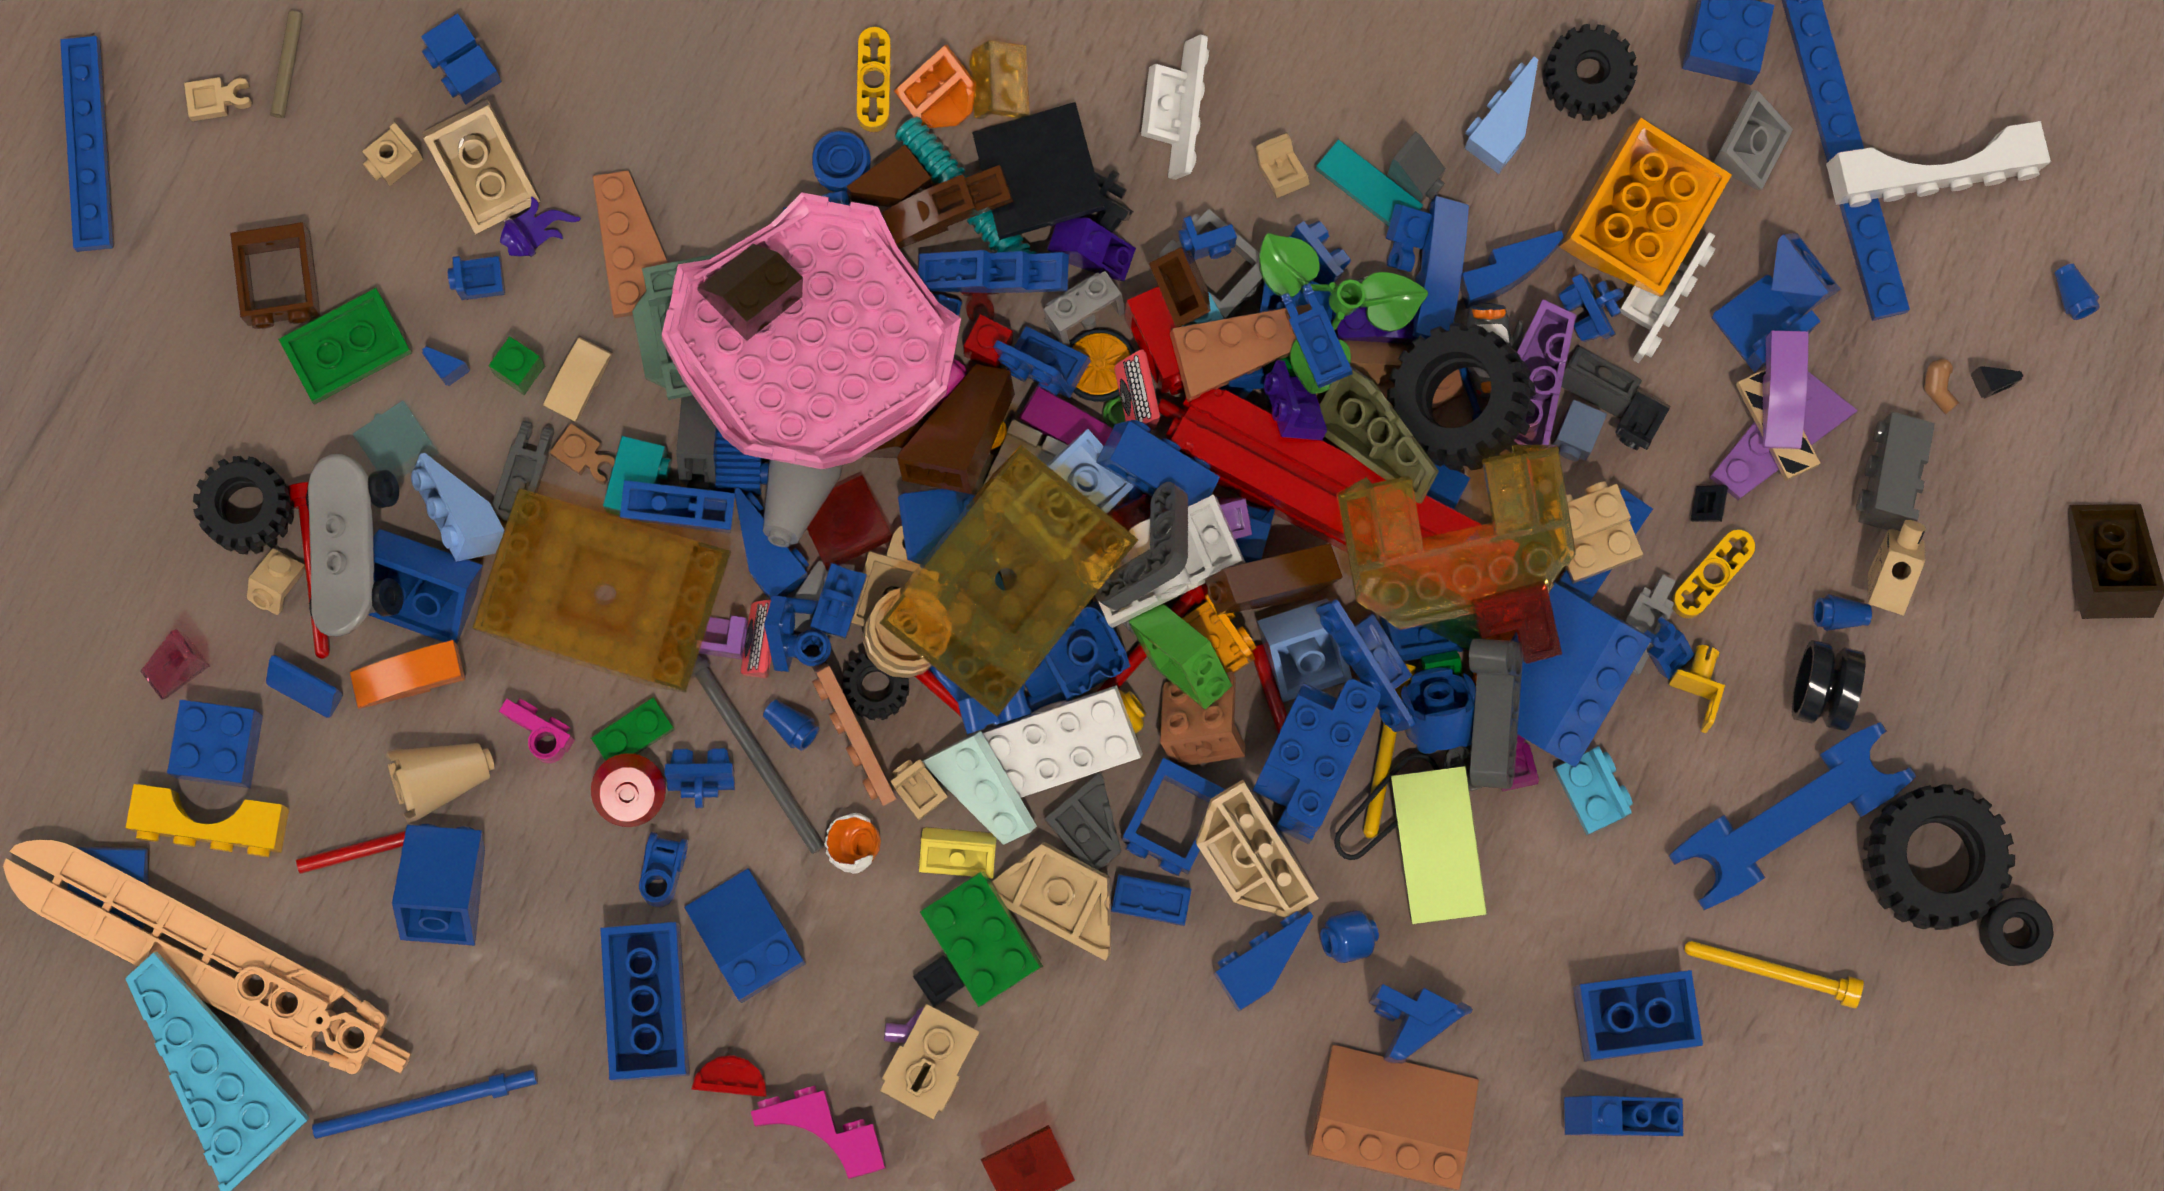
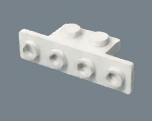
M1201 34L1185 41L1181 71L1154 64L1149 67L1141 136L1172 144L1168 178L1174 180L1191 174L1197 158L1194 149L1196 135L1201 125V120L1198 116L1200 101L1205 91L1203 83L1204 67L1209 58V50L1207 49L1208 37Z
M1710 232L1707 234L1688 266L1681 263L1663 296L1659 297L1636 286L1632 288L1620 309L1621 314L1650 330L1633 358L1637 363L1642 360L1644 355L1651 358L1662 339L1656 336L1662 325L1670 327L1680 308L1675 306L1676 301L1680 295L1685 297L1689 295L1698 280L1692 274L1698 264L1703 267L1706 266L1716 249L1710 246L1715 237L1714 234Z

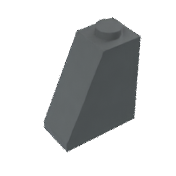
M693 395L681 398L676 450L680 487L717 491L715 483L718 429Z

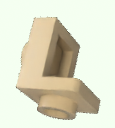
M1288 133L1271 138L1256 146L1259 169L1276 198L1309 185L1308 175L1293 151L1292 141Z
M272 548L249 577L247 599L256 607L279 615L283 610L285 596L304 574L305 565Z
M921 759L914 764L911 760H908L893 771L895 778L890 781L891 786L918 821L948 799V796L925 768Z

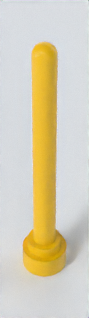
M1405 664L1412 676H1414L1417 667ZM1411 677L1395 689L1400 698L1404 685L1407 687L1412 682ZM1385 723L1383 724L1371 793L1390 772L1397 732H1393ZM1387 785L1368 805L1363 833L1369 839L1375 838L1378 834Z
M1689 941L1684 946V951L1689 956L1834 995V999L1839 1000L1843 1006L1856 1009L1861 999L1864 981L1858 978L1848 976L1846 979L1839 978L1837 981L1694 941Z

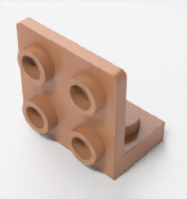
M1226 672L1233 686L1206 709H1203L1172 682L1164 683L1160 743L1171 762L1183 767L1245 757V743L1234 724L1236 677L1233 672Z

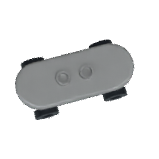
M330 454L323 457L314 466L310 474L306 493V504L309 510L311 564L309 610L314 624L320 632L331 637H341L350 634L361 625L370 613L377 612L381 616L396 615L400 612L403 605V593L397 581L392 578L379 579L375 582L373 580L374 549L371 505H375L378 508L395 505L399 499L398 481L389 470L375 471L368 477L363 467L354 458L344 454Z

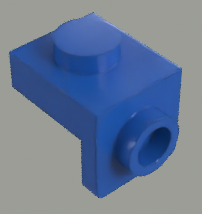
M1191 216L1183 218L1182 230L1178 231L1182 248L1185 251L1190 250L1195 260L1209 255L1211 259L1226 256L1231 253V248L1235 247L1237 240L1232 224L1197 235Z
M460 256L452 257L453 268H448L449 285L451 290H456L461 300L505 295L502 263L499 256L463 261Z

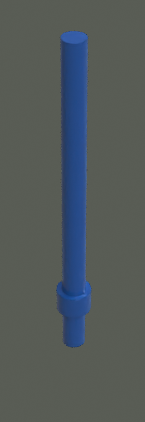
M533 1069L506 1076L505 1073L489 1076V1081L312 1124L315 1139L491 1095L494 1099L507 1096L511 1090L538 1084L537 1075Z

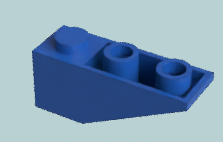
M738 487L734 490L750 575L769 600H771L772 596L786 597L804 583L808 577L805 568L809 564L796 548L790 552L787 547H779L768 541V537L763 532L764 518L759 513L764 508L751 492L744 495Z
M1296 911L1280 922L1283 929L1270 936L1268 931H1265L1248 942L1252 949L1239 956L1234 951L1217 962L1221 969L1216 971L1214 976L1238 1012L1273 989L1313 917L1311 912L1302 916L1299 911Z
M1564 1097L1565 1135L1683 1136V1098Z

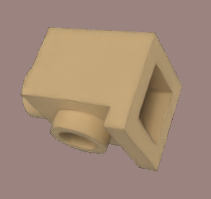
M393 123L390 126V130L362 151L367 159L363 163L366 170L376 181L382 177L389 186L423 160L418 149L396 123ZM391 149L394 150L390 158H382Z

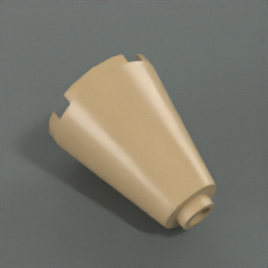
M479 743L397 749L386 752V758L395 762L388 764V769L399 805L405 803L407 811L410 810V812L403 814L407 823L421 819L490 778L489 771L495 769L489 749L482 750Z

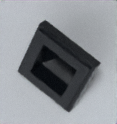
M1696 486L1690 521L1722 522L1728 486Z

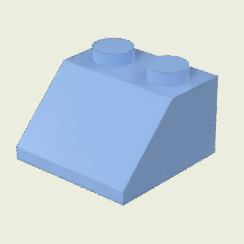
M1327 598L1257 621L1262 644L1264 645L1283 702L1295 699L1303 682L1322 690L1352 679L1349 664L1343 660L1340 648L1332 635L1322 627L1320 616L1316 611L1319 605L1329 602Z

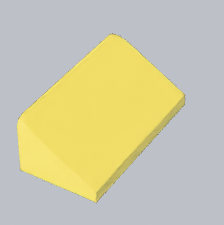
M923 828L919 872L974 877L984 871L988 878H993L997 838L992 833Z

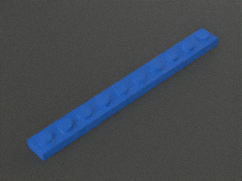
M1781 0L1827 163L1839 152L1864 149L1822 0ZM1871 199L1869 204L1859 207H1850L1849 203L1839 204L1872 321L1907 313L1910 308L1879 199Z

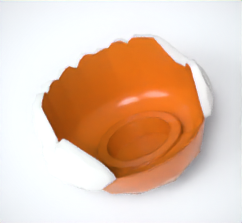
M852 813L839 817L827 829L828 835L825 837L826 841L824 843L827 848L826 855L829 857L830 863L844 872L852 874L862 872L871 865L880 851L881 838L879 831L865 815Z

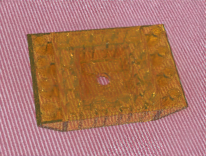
M1020 445L992 474L900 589L879 623L998 717L1139 539L1024 446ZM1004 568L1013 570L1016 575L1015 584L1007 590L998 588L995 583L997 572Z
M519 488L472 628L520 648L654 688L686 693L731 551ZM604 586H610L616 591V598L609 605H601L596 601L597 591Z

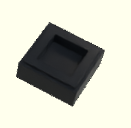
M944 955L913 976L934 1008L965 987Z

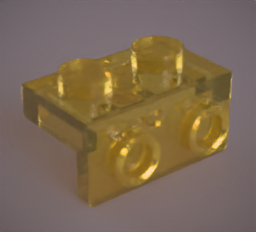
M989 40L973 49L969 66L972 71V78L976 82L973 105L974 118L984 119L991 114L1015 118L1030 115L1026 45Z

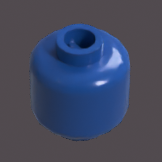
M1356 910L1329 917L1325 927L1320 932V940L1325 954L1328 957H1333L1339 963H1348L1369 957L1374 951L1375 942L1379 939L1376 923L1372 919L1369 920L1363 912Z

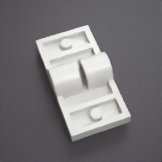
M1211 495L1188 507V559L1185 568L1179 575L1119 610H1111L1099 602L1110 627L1113 628L1206 583L1205 580L1224 568L1245 564V560L1217 497ZM1150 519L1132 527L1128 532L1129 536L1080 559L1095 595L1100 581L1107 574L1150 549Z
M1117 685L1069 702L1058 701L1035 710L1030 715L981 731L1020 798L1139 759L1143 755Z

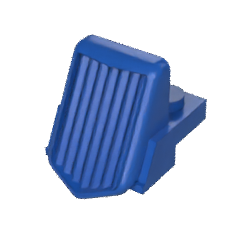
M1384 984L1375 989L1369 1001L1370 1004L1376 1006L1374 1013L1392 1022L1395 1019L1402 1020L1384 1056V1060L1390 1063H1405L1406 1058L1461 1017L1472 1013L1473 1010L1471 1006L1463 1002L1456 1005L1425 988L1415 993L1413 999Z

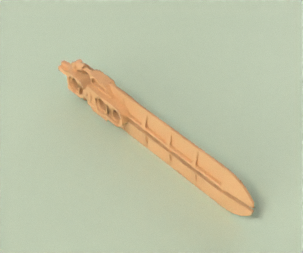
M32 840L16 844L9 851L55 876L50 881L7 858L3 865L6 879L13 892L29 909L136 966H139L153 952L157 951L201 1000L306 1056L330 1062V1067L349 1074H357L362 1070L369 1058L400 1074L407 1066L412 1054L381 1038L388 1020L387 1015L368 1001L364 1000L361 1002L349 993L345 987L311 969L299 965L74 846L54 840ZM65 881L104 902L103 906L100 907L61 887V883ZM112 907H115L153 927L154 930L152 933H149L111 913L110 910ZM164 933L204 954L202 959L160 938L161 934ZM211 959H214L239 973L236 977H233L209 963ZM254 975H259L264 981V990L258 996L253 995L248 986L249 980ZM288 992L293 993L298 1000L297 1008L292 1013H287L281 1003L283 996ZM343 997L357 1007L356 1012L361 1016L354 1012H344L336 1015L332 1009L335 1002ZM354 1027L360 1028L365 1037L364 1043L359 1048H354L348 1042V1033ZM322 1031L327 1047L339 1053L334 1052L333 1055L315 1050V1037H318Z

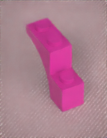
M816 1086L794 1091L795 1099L781 1102L779 1096L757 1102L759 1109L751 1111L754 1126L756 1127L773 1124L791 1125L806 1129L820 1137L837 1154L845 1168L848 1179L886 1169L874 1124L866 1125L864 1119L842 1125L844 1132L837 1134L826 1091L817 1092Z

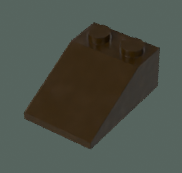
M2070 505L2068 515L2073 583L2081 618H2154L2164 597V582L2142 505Z

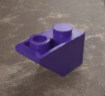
M1074 218L1056 224L1047 250L1051 253L1063 252L1068 254L1069 264L1094 273L1099 272V274L1106 271L1110 278L1125 281L1136 248L1089 218Z

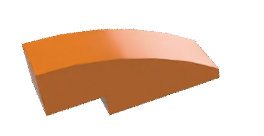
M453 640L403 653L350 672L358 709L430 692L431 688L465 680L458 645Z

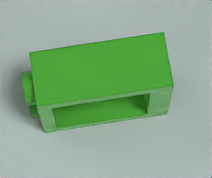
M1161 604L1129 621L1152 667L1203 709L1208 708L1233 686L1211 642L1166 605Z

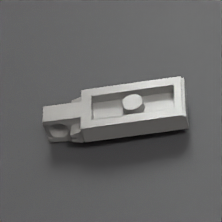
M1662 575L1652 591L1645 587L1636 598L1624 622L1643 633L1648 630L1654 635L1657 634L1660 630L1658 619L1663 617L1668 621L1673 612L1674 602L1668 600L1667 597L1676 581ZM1649 643L1632 674L1638 676L1641 673L1649 657L1648 651L1654 645Z

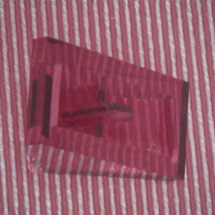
M175 629L169 633L145 664L141 673L161 700H163L202 673L210 665L189 637Z

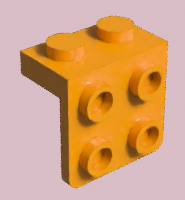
M1207 594L1205 595L1207 602L1182 619L1211 642L1225 672L1236 673L1255 660L1251 651L1257 647L1243 626L1236 630L1231 620L1236 617L1234 612L1217 615L1215 607Z

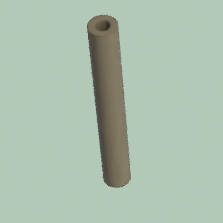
M289 11L270 112V115L276 118H285L303 14L297 11Z

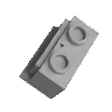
M1106 271L1101 274L1097 272L1048 302L1044 308L1046 318L1043 320L1058 342L1070 347L1067 330L1076 324L1081 323L1087 330L1093 329L1096 326L1094 313L1109 304L1113 306L1119 316L1125 313L1122 294Z

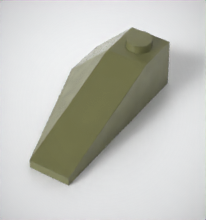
M1351 366L1353 374L1331 383L1330 389L1320 404L1327 427L1324 437L1414 501L1422 503L1439 470L1374 381Z

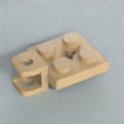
M902 526L898 527L894 532L886 556L869 551L863 573L867 574V579L851 624L864 628L877 601L884 596L885 592L888 593L894 588H921L932 595L934 594L940 573L907 560ZM907 629L903 630V633L907 636L912 634Z

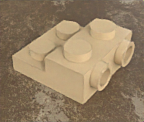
M1606 481L1596 483L1585 489L1587 495L1573 500L1571 494L1559 497L1551 502L1552 508L1546 512L1545 518L1573 584L1643 557V552L1629 521L1631 516L1617 484L1608 487Z

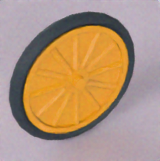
M1092 329L1076 336L1070 342V348L1087 355L1091 361L1073 392L1085 400L1094 402L1108 401L1120 396L1114 368L1117 363L1135 353L1131 343L1123 335L1108 329Z

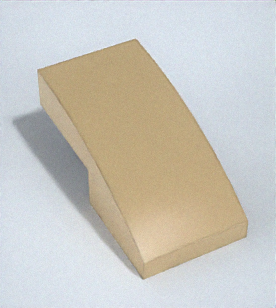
M579 337L562 365L543 405L573 421H578L593 388L599 385L613 353Z

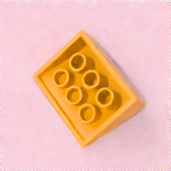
M1640 117L1626 130L1559 247L1595 269L1661 297L1732 174Z

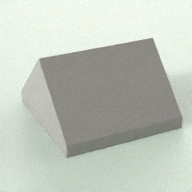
M1752 90L1741 107L1713 163L1732 174L1731 177L1755 189L1762 190L1793 128L1759 91Z

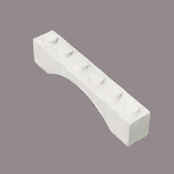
M2041 121L2007 126L1989 142L1983 151L1965 160L1950 164L1921 165L1907 163L1887 156L1871 147L1839 152L1826 163L1836 205L1849 203L1850 207H1859L1869 204L1871 199L1883 198L1884 202H1891L1904 198L1905 194L1917 192V196L1922 197L1937 193L1939 188L1950 187L1951 191H1960L1973 186L1972 183L1983 181L1985 186H1992L2006 181V178L2017 176L2019 181L2029 180L2039 176V171L2048 165L2051 160Z

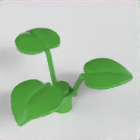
M1268 233L1263 239L1260 248L1259 264L1266 285L1279 296L1289 293L1290 296L1294 297L1299 293L1302 286L1312 281L1319 272V257L1316 251L1308 243L1293 237ZM1389 272L1373 273L1362 283L1349 279L1343 281L1338 286L1334 282L1330 284H1311L1313 291H1329L1331 293L1329 305L1336 313L1331 323L1334 331L1345 316L1352 314L1359 307H1367V319L1374 327L1388 332L1400 330L1413 319L1420 305L1428 296V291L1418 283L1404 276ZM1296 339L1290 350V362L1294 373L1307 392L1319 394L1328 391L1331 384L1318 388ZM1339 340L1342 349L1346 355V358L1350 364V348L1347 345V343H1345L1342 340Z

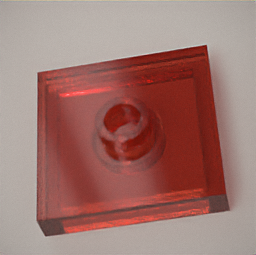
M862 475L833 488L807 528L827 571L830 569L831 563L841 565L892 539V534Z

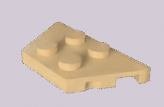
M1044 842L991 881L1007 909L1105 961L1109 958L1111 954L1110 876Z

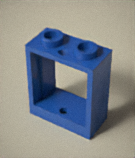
M1163 758L1123 835L1122 841L1128 844L1126 850L1143 859L1150 855L1160 860L1159 867L1173 875L1179 876L1181 871L1188 875L1200 852L1196 845V839L1186 858H1183L1138 835L1136 832L1163 779L1207 802H1210L1211 798L1226 789Z

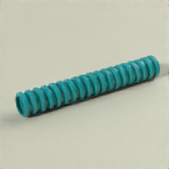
M920 117L909 119L897 130L895 139L899 142L903 141L902 146L906 145L921 166L925 167L924 169L928 175H932L931 181L933 183L940 184L965 174L963 167H957L958 161L950 158L951 153L948 150H943L944 145L942 142H936V135L929 134V127L921 125L922 119ZM992 210L967 219L969 225H975L974 231L977 234H982V240L990 243L989 248L991 251H1024L1029 254H1037L1035 251H1029L1030 245L1028 243L1023 244V237L1021 235L999 240Z

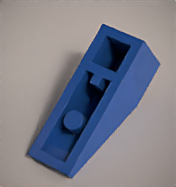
M624 480L620 518L697 530L731 533L735 493Z

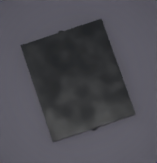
M1076 102L1032 115L1022 116L1015 120L972 132L981 170L984 171L1000 165L1004 171L1014 201L992 210L999 240L1105 210Z

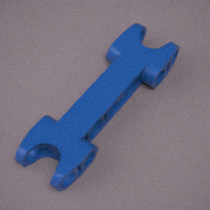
M1881 722L1848 736L1821 753L1820 756L1829 771L1734 830L1726 816L1723 815L1692 834L1668 855L1674 865L1681 861L1698 857L1707 860L1713 866L1715 871L1714 885L1703 898L1698 900L1703 910L1729 900L1763 880L1765 876L1756 864V861L1851 802L1859 816L1862 817L1893 798L1916 778V774L1911 767L1894 774H1884L1872 765L1870 760L1872 745L1882 734L1887 732Z

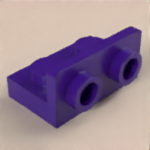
M1276 360L1271 373L1266 375L1264 390L1266 395H1269L1272 405V416L1274 421H1277L1281 437L1323 440L1327 427L1316 394L1307 392L1297 376H1289L1285 361Z

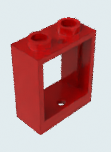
M1158 286L1126 300L1125 320L1139 350H1144L1147 354L1151 376L1160 395L1170 392L1171 395H1177L1185 391L1170 337L1172 328L1177 327Z

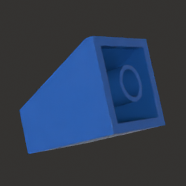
M432 824L407 825L392 900L400 940L475 946L485 855L482 830H474L465 826L442 828Z

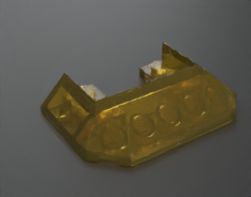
M1512 445L1513 453L1482 459L1493 523L1422 538L1412 479L1409 476L1373 484L1365 477L1337 493L1357 603L1368 610H1372L1402 630L1545 598L1553 588V582L1565 565L1568 566L1576 555L1558 446Z

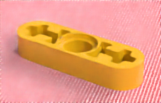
M879 27L865 29L858 39L857 119L859 125L868 132L883 130L888 125L890 119L891 42L888 33ZM872 38H878L879 44L884 45L878 47V62L871 61L870 46H865V44H871ZM868 72H880L884 76L883 84L878 88L866 86L863 80ZM870 97L877 98L878 113H883V115L877 116L875 122L869 121L868 115H863L870 111Z
M1743 530L1729 532L1674 592L1672 602H1674L1673 610L1676 614L1683 618L1698 616L1752 557L1755 551V542L1748 532ZM1729 540L1734 543L1738 540L1743 541L1742 550L1745 555L1739 552L1729 562L1723 559L1732 548ZM1710 564L1719 566L1723 572L1722 581L1718 584L1709 583L1703 574L1705 566ZM1695 579L1704 591L1694 601L1698 606L1697 609L1694 606L1686 609L1682 605L1685 599L1681 594L1683 593L1688 596L1698 587L1697 584L1692 582ZM1705 590L1711 593L1710 596L1707 595Z

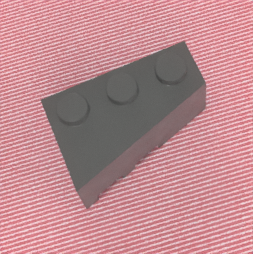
M1891 412L1884 421H1878L1873 436V441L1878 442L1875 455H1870L1865 468V476L1869 477L1867 489L1861 490L1856 504V510L1861 511L1859 523L1885 530L1895 529L1901 531L1905 520L1918 521L1920 510L1913 508L1917 493H1922L1925 481L1921 480L1924 464H1927L1929 460L1935 423L1896 412Z

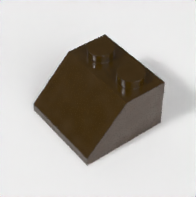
M752 244L697 287V290L748 341L802 298L803 277L778 252Z

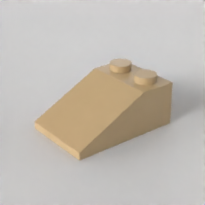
M488 99L423 131V139L475 235L531 207V197L535 198L538 203L540 202Z

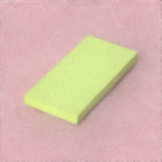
M1466 766L1391 776L1412 924L1486 915L1487 910Z

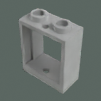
M1210 209L1202 216L1195 214L1192 217L1197 235L1202 234L1208 227L1211 230L1227 226ZM1237 233L1236 245L1233 249L1253 267L1221 302L1211 294L1224 319L1232 318L1264 283L1259 264L1260 253ZM1171 240L1163 248L1159 256L1162 257L1182 247L1180 240L1178 242Z

